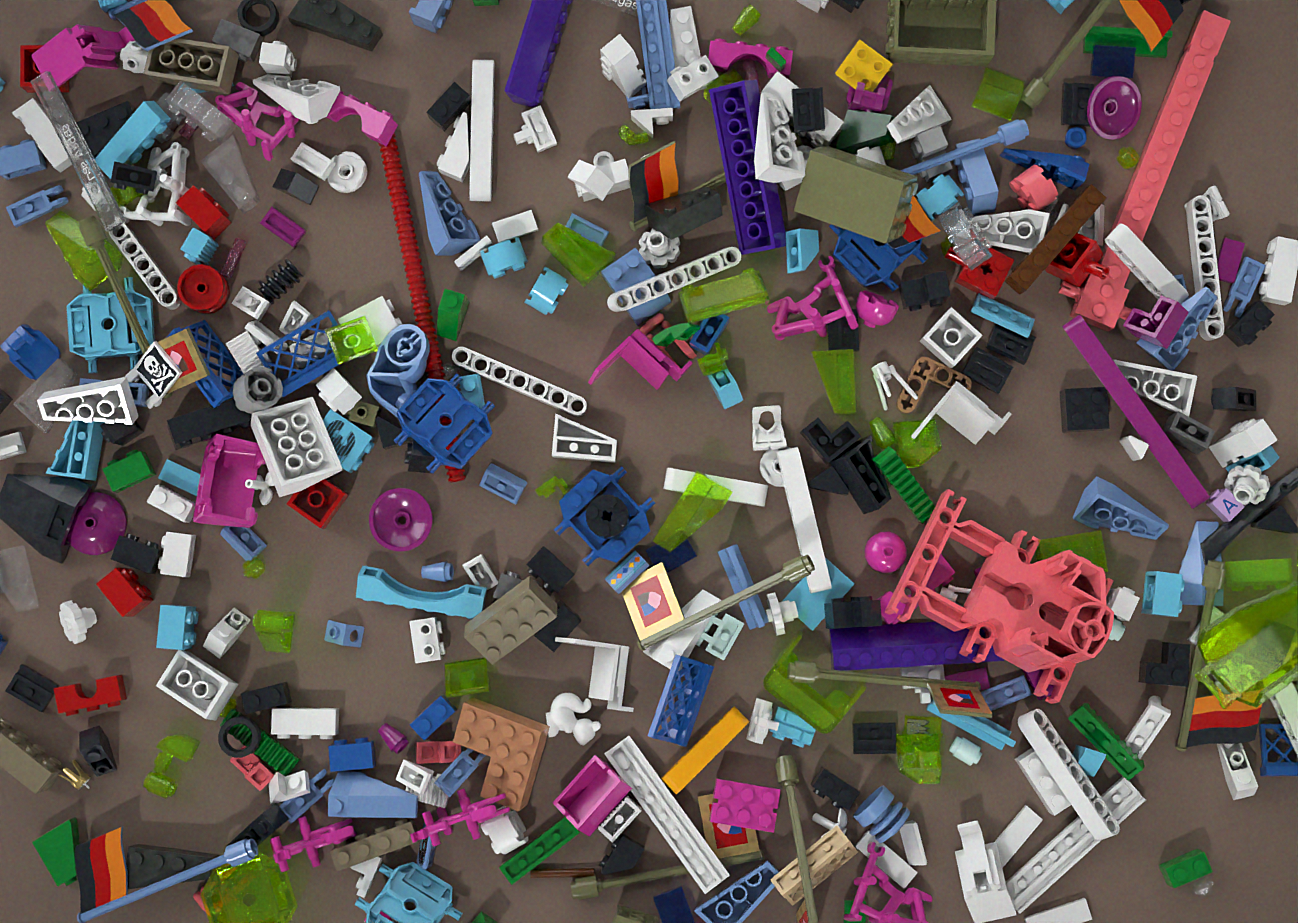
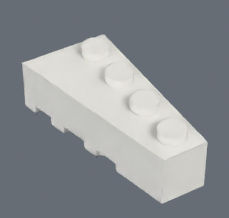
M1113 360L1138 396L1174 413L1179 411L1189 417L1197 381L1196 375Z
M127 377L47 391L37 400L43 420L71 422L72 420H79L90 423L99 421L109 424L118 422L133 425L138 418Z

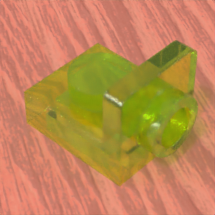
M114 186L109 188L118 207L126 206L137 197L146 195L135 192L136 188L127 186V190L114 188Z
M719 342L715 343L717 353L707 354L697 359L704 376L728 369L726 360H729L726 348H721Z
M554 476L535 489L539 497L544 495L547 498L556 492L554 487L558 486L565 496L567 494L565 489L568 488V485L562 477L558 479Z

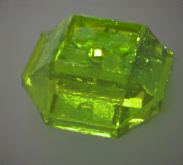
M259 851L254 859L233 867L231 864L226 863L213 868L200 894L209 923H289L298 907L287 871L281 872L279 864L275 863L273 858ZM252 893L256 897L255 902L251 905L243 902L244 895Z

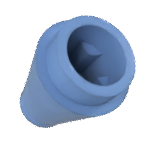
M447 561L422 566L421 575L422 578L448 582V580H453L454 567L452 563Z

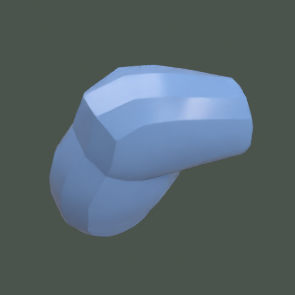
M412 324L400 325L384 338L377 349L375 360L366 375L370 393L397 418V411L418 390L416 382L424 375L430 352L427 335L418 326Z

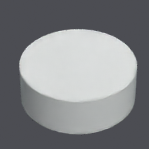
M606 151L597 153L593 160L596 167L614 162L613 156Z

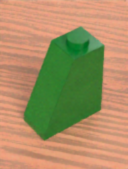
M444 289L438 307L437 336L457 342L469 305L465 294Z
M76 817L32 842L57 886L65 883L67 887L78 880L76 877L75 849L77 845H80L78 822Z

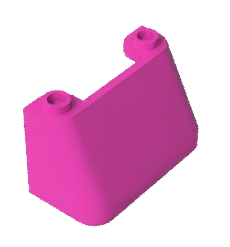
M216 434L208 441L203 456L193 522L250 528L256 524L258 513L252 507L255 489L247 488L245 482L248 479L256 480L258 469L262 464H265L258 443Z

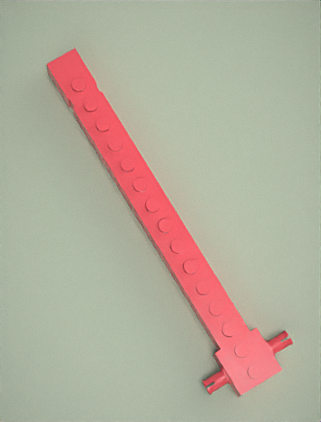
M1205 10L1196 18L1183 50L1184 54L1178 62L1110 233L1121 223L1131 229L1143 241L1213 67V60L1218 55L1230 25V20ZM1105 243L1102 251L1104 255L1098 263L1109 267L1108 276L1103 274L1106 278L1102 280L1090 274L1080 288L1063 281L1058 293L1075 299L1070 313L1071 317L1075 318L1080 314L1086 323L1109 332L1114 329L1119 318L1126 320L1132 309L1125 307L1124 304L1129 290L1124 288L1131 270Z

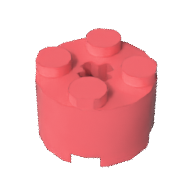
M1038 165L1031 166L1009 182V186L1019 197L1017 198L1018 204L1023 209L1027 207L1029 210L1041 211L1057 199L1058 192L1051 179L1047 180L1041 174L1044 170Z

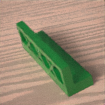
M1093 26L1083 39V53L1166 58L1168 41L1172 38L1173 31H1167L1150 52L1146 40L1138 29Z

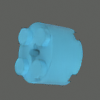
M939 175L933 180L934 185L931 188L927 189L925 187L916 195L918 203L931 221L935 220L933 217L935 214L941 216L958 202L956 197L959 195L963 197L965 195L949 175Z
M519 237L515 238L516 242L514 243L506 240L490 246L487 253H484V250L480 251L488 276L493 275V278L496 279L506 275V270L513 268L515 272L525 268L524 263L528 262Z
M545 266L543 271L546 274H540L528 295L532 297L531 300L526 299L524 303L547 315L548 312L550 314L553 313L558 304L555 301L558 294L562 296L569 284L566 283V278Z

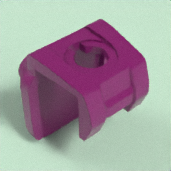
M885 75L873 92L864 90L865 83L862 82L857 83L856 90L849 85L846 97L847 109L880 114L885 111L892 89V80L889 76Z

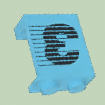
M330 409L323 419V423L342 468L352 473L353 470L357 471L362 465L363 461L361 459L364 454H369L373 449L375 438Z

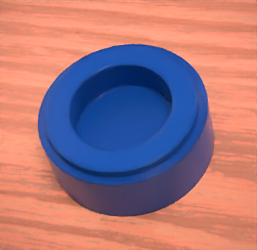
M1073 127L1065 134V143L1072 149L1082 147L1087 140L1086 132L1080 127Z

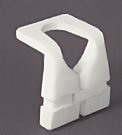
M1214 185L1208 188L1202 196L1207 197L1212 206V222L1229 216L1230 213L1224 201H1221L1222 197L1217 187ZM1198 202L1194 204L1195 208L1200 205ZM1197 223V229L1203 227L1201 223Z
M779 405L754 407L752 410L753 450L785 449L787 443L781 425V407ZM765 411L772 412L775 421L769 430L764 429L759 424L761 413Z

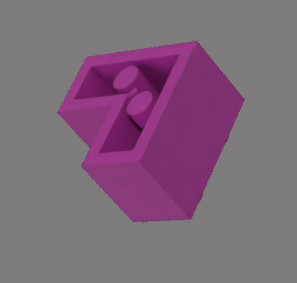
M1160 296L1151 313L1133 308L1123 326L1135 337L1167 349L1189 312L1178 301Z

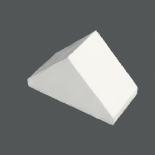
M581 160L577 162L567 177L601 201L604 200L614 185V182L596 166Z
M294 300L279 330L287 335L316 317Z
M479 555L463 564L465 571L475 586L485 587L488 590L498 584V580L484 555Z
M403 759L396 780L424 795L428 790L435 771Z

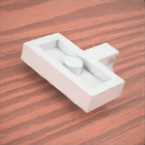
M541 105L521 113L525 125L521 126L522 131L514 134L517 145L526 141L528 144L534 143L538 153L557 145Z
M943 665L900 667L901 676L945 680ZM902 686V689L914 688L915 693H920V703H931L928 688Z
M756 698L746 737L747 740L763 744L768 729L778 730L779 722L771 720L772 702Z

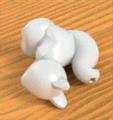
M573 693L558 695L552 702L551 712L546 713L547 725L550 726L549 737L556 736L560 730L566 733L573 732L577 742L583 746L592 740L595 732L601 728L600 722L591 721L590 719L577 720L574 712L585 713L589 711L591 701L586 698L582 702Z

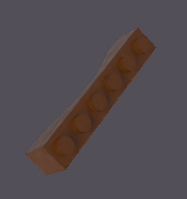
M1092 184L1086 187L1071 203L1051 230L1016 266L1004 282L1019 295L1025 292L1107 197Z

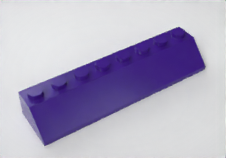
M532 0L504 90L514 103L532 108L537 107L538 103H541L544 94L542 89L544 83H547L550 72L548 69L550 63L553 64L556 53L554 50L556 44H559L562 33L560 30L562 24H565L567 20L568 4L571 5L573 0Z
M744 80L709 89L739 251L741 255L785 247L786 232L777 184L758 180L755 176L754 156L760 106L757 80Z
M937 622L829 629L832 670L840 671L976 663L972 660L977 655L980 645L974 643L971 648L973 650L971 654H968L967 657L961 655L959 652L969 629L966 628L954 632ZM980 628V636L985 638L986 633ZM991 646L983 662L1004 661L1003 658L995 655L993 646Z

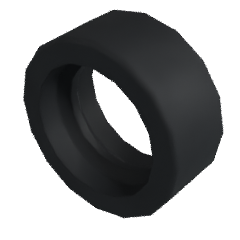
M242 0L237 9V17L241 26L260 34V36L270 34L276 29L279 22L278 10L271 0ZM256 4H263L270 11L269 21L260 27L250 25L246 19L248 9Z
M245 716L227 720L221 726L218 733V743L221 750L234 758H242L252 754L261 742V730L258 724L253 719ZM237 724L247 726L252 733L251 744L241 750L233 748L227 739L229 730Z

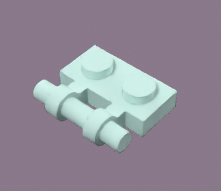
M717 613L711 617L696 645L700 647L703 640H706L709 644L705 650L724 660L744 623L727 613L720 620L717 618ZM714 623L718 625V628L713 637H711L707 633Z

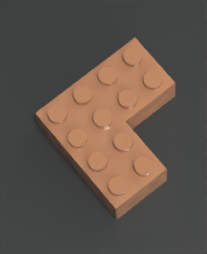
M473 697L463 703L453 742L491 757L480 797L488 799L505 793L506 798L496 803L520 811L528 805L550 726Z

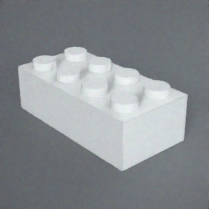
M777 71L764 87L761 94L767 93L781 97L789 117L787 123L793 127L791 90L799 89V87ZM825 107V131L797 132L800 137L805 136L811 141L810 144L815 148L825 145L829 146L840 133L844 124L840 118Z

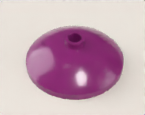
M1112 76L1104 79L1095 87L1088 101L1087 117L1092 130L1098 136L1110 140L1119 139L1127 135L1135 127L1141 114L1142 100L1139 89L1134 82L1125 77Z
M406 488L391 489L380 495L373 503L369 513V526L373 537L383 547L393 551H409L421 545L430 534L433 523L432 511L425 498L419 493ZM404 516L406 518L405 524H400V517Z
M89 493L86 504L78 506L66 538L70 545L77 551L88 555H101L112 551L115 548L119 535L125 536L127 529V518L122 505L115 498L105 493ZM90 519L94 521V525L92 527L88 526V521Z

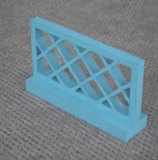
M931 698V703L926 708V710L1000 750L1003 749L1005 744L1014 747L1016 741L1009 738L1011 731L985 717L973 718L972 716L941 714L933 698Z

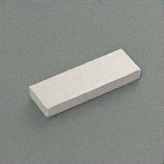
M1026 805L995 841L997 842L1002 868L1043 820Z
M868 830L855 847L868 858L870 853L867 851V846L870 842L876 843L874 847L876 853L879 847H885V853L883 856L878 857L876 865L902 888H905L918 872L887 845L879 843L875 839L876 836H872Z
M1082 898L1026 916L1024 920L1025 923H1083L1092 920V916L1086 899Z

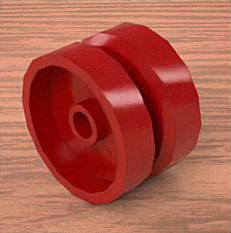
M198 264L187 268L179 277L177 284L178 296L182 302L198 313H215L224 307L229 298L230 290L227 280L222 274L208 265Z

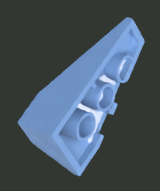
M420 171L419 178L428 237L435 255L452 256L473 247L480 241V237L471 219L467 220L461 212L463 208L460 203L456 204L450 196L451 190L438 172Z
M1204 287L1181 304L1189 313L1167 349L1140 339L1137 344L1168 370L1174 371L1189 351L1187 346L1191 338L1195 339L1199 332L1196 329L1200 322L1206 320L1218 297L1209 288Z
M1097 476L1084 489L1073 515L1074 520L1091 528L1098 529L1100 526L1110 528L1111 532L1121 530L1130 532L1133 536L1154 540L1169 528V524L1120 488Z
M1196 521L1188 543V549L1179 574H1183L1182 579L1185 582L1184 590L1180 594L1182 605H1204L1207 591L1205 586L1201 585L1205 565L1200 543L1219 528L1218 522ZM1221 553L1216 557L1215 561L1222 562ZM1224 587L1223 589H1218V592L1215 594L1213 606H1223Z
M338 771L328 795V816L417 818V795L385 784L383 781L368 777L361 772Z

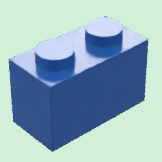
M711 307L700 325L701 329L691 339L690 347L708 357L728 325L730 317Z
M443 694L418 716L410 726L423 740H426L458 709Z
M368 737L356 738L353 743H347V739L334 740V744L328 746L330 772L367 769L376 766L374 741H368Z

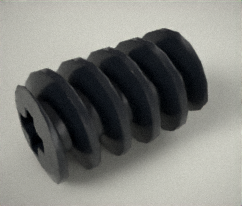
M288 259L284 260L286 267L278 265L280 272L272 270L273 278L268 275L265 276L267 283L259 281L261 288H258V290L272 305L275 303L273 296L280 299L279 291L286 294V286L294 288L292 281L300 283L298 275L303 277Z

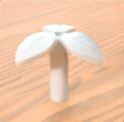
M270 473L266 474L265 481L261 475H257L256 480H246L245 486L247 488L262 490L259 499L262 505H267L273 497V491L269 486H275Z
M842 808L839 810L838 823H834L818 813L813 815L812 820L823 827L832 830L835 826H838L844 834L846 833L847 815Z

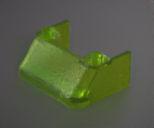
M754 268L745 269L740 275L694 287L691 284L681 287L682 291L678 293L677 297L684 323H693L761 304L762 309H764L770 301L760 271H755Z
M799 630L764 677V688L818 732L827 734L833 731L867 689L866 682H861L850 696L841 690H834L825 699L808 684L793 682L787 679L788 663L799 661L798 656L792 651L802 639L803 632Z

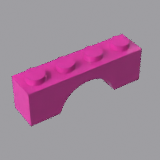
M724 39L710 40L708 59L716 72L727 73L734 63L744 59L760 63L764 67L768 78H772L778 71L765 58L766 52L770 49L765 44L752 46L742 41L727 43ZM778 46L775 49L786 60L785 68L779 73L789 80L793 51L788 50L787 47Z
M340 90L326 118L337 123L345 116L359 115L362 119L361 131L369 139L387 146L398 126L393 120L394 116L385 110H382V112L377 111V108L368 102L365 105L360 103V100L351 94L347 97Z
M940 554L925 586L934 592H937L935 588L940 584L945 586L952 581V575L956 573L942 554ZM887 591L877 600H880L881 616L886 624L892 622L895 625L900 621L897 619V616L903 614L905 604L899 601L896 606L899 609L897 614L889 615L885 613L893 595L891 591Z

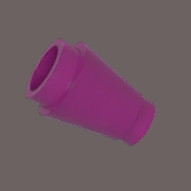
M388 723L382 725L378 730V733L391 752L399 754L409 744L407 736Z

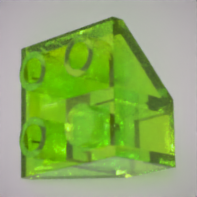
M931 419L915 439L911 436L924 420L893 423L895 451L906 465V468L921 467L942 450L935 419Z
M896 735L899 772L918 784H940L942 764L938 735Z

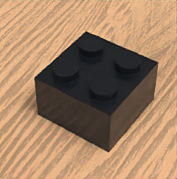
M1105 387L1071 388L1059 391L1062 433L1110 429L1108 395Z

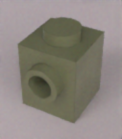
M358 401L347 412V416H350L349 421L376 428L375 419L377 416H380L382 408Z

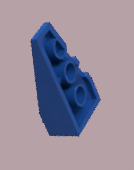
M1004 148L1000 154V157L1026 169L1033 165H1038L1044 170L1041 173L1044 177L1074 191L1084 183L1090 165L1085 162L1084 158L1077 155L1071 156Z

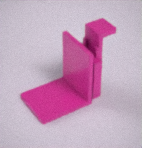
M77 24L73 28L62 30L33 53L32 58L49 90L55 91L84 67L118 69L119 67L114 60L117 57L115 52H121L122 48H125L129 41H135L127 27H124L119 32L102 30L100 27Z
M637 329L595 369L588 383L592 385L620 356L656 390L661 387L668 375L677 382L693 363L689 361L680 369L649 338Z

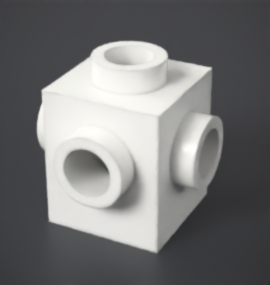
M129 41L120 53L123 69L134 73H143L149 51L140 47L136 41Z

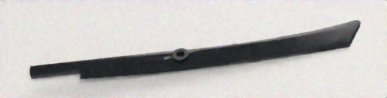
M1298 468L1272 485L1263 501H1260L1258 504L1250 502L1231 521L1222 524L1200 543L1204 565L1208 564V560H1215L1245 528L1298 487Z

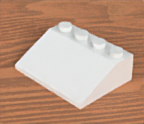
M313 397L252 413L251 428L279 497L300 492L342 471L343 468Z

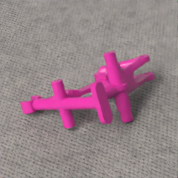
M238 82L235 85L238 92L226 96L218 95L215 98L218 112L227 116L241 128L250 146L256 145V137L262 139L263 156L266 160L271 161L273 149L286 134L289 138L295 137L294 125L300 119L293 116L290 111H287L281 105L272 107L258 102V91L242 82ZM248 104V109H243L241 113L235 109L236 107ZM262 113L275 117H280L283 114L285 124L274 136L256 127Z
M831 255L828 256L830 260L828 265H823L821 260L818 261L820 269L827 273V277L814 286V291L809 296L796 303L790 297H785L768 305V313L778 312L775 324L772 326V332L777 340L781 341L785 337L814 330L823 338L827 335L825 325L844 316L848 321L850 329L858 327L854 313L834 271L835 262ZM831 284L841 309L822 317L817 309L812 308L810 305L821 298L823 295L822 290ZM789 312L795 315L802 312L807 318L787 324Z
M465 788L457 790L462 812L448 816L446 808L438 807L437 814L439 820L435 822L430 811L422 813L426 827L410 834L412 842L426 839L429 836L433 847L441 844L437 832L443 831L445 835H450L453 832L451 825L463 820L466 821L473 840L481 838L478 823H483L511 811L510 807L497 810L495 805H490L506 798L505 793L471 804Z
M306 816L298 818L302 840L282 846L280 838L277 836L270 839V845L275 863L280 867L281 872L289 870L286 859H290L292 855L302 852L303 848H306L314 868L321 865L317 848L332 843L339 844L356 836V831H354L353 826L343 827L352 823L351 818L311 831Z
M870 842L867 846V851L870 855L863 876L854 879V884L859 887L850 914H845L843 919L851 922L861 921L862 916L858 915L860 911L869 916L871 923H928L922 900L932 902V896L916 888H908L905 893L896 889L888 881V875L875 865L878 857L883 856L885 853V847H879L876 853L874 850L876 843ZM876 877L879 879V886L891 896L882 911L863 904L868 885H875L877 883ZM900 904H910L913 920L894 914Z

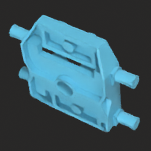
M126 277L124 278V291L150 346L155 341L152 299L135 292L133 289V278ZM82 281L83 294L78 295L67 305L70 352L82 356L88 361V373H98L97 358L120 356L130 357V369L132 370L139 362L138 357L142 354V350L132 329V343H129L128 321L115 292L93 294L91 281ZM107 319H112L114 322V326L110 330L104 328V322Z
M414 862L398 866L394 870L383 863L379 872L389 877L383 890L371 903L366 902L361 897L355 903V906H358L367 914L366 923H394L379 914L381 911L399 923H440L445 914L459 921L463 914L452 907V886L427 870L422 869ZM412 902L416 908L409 911L404 907V904Z

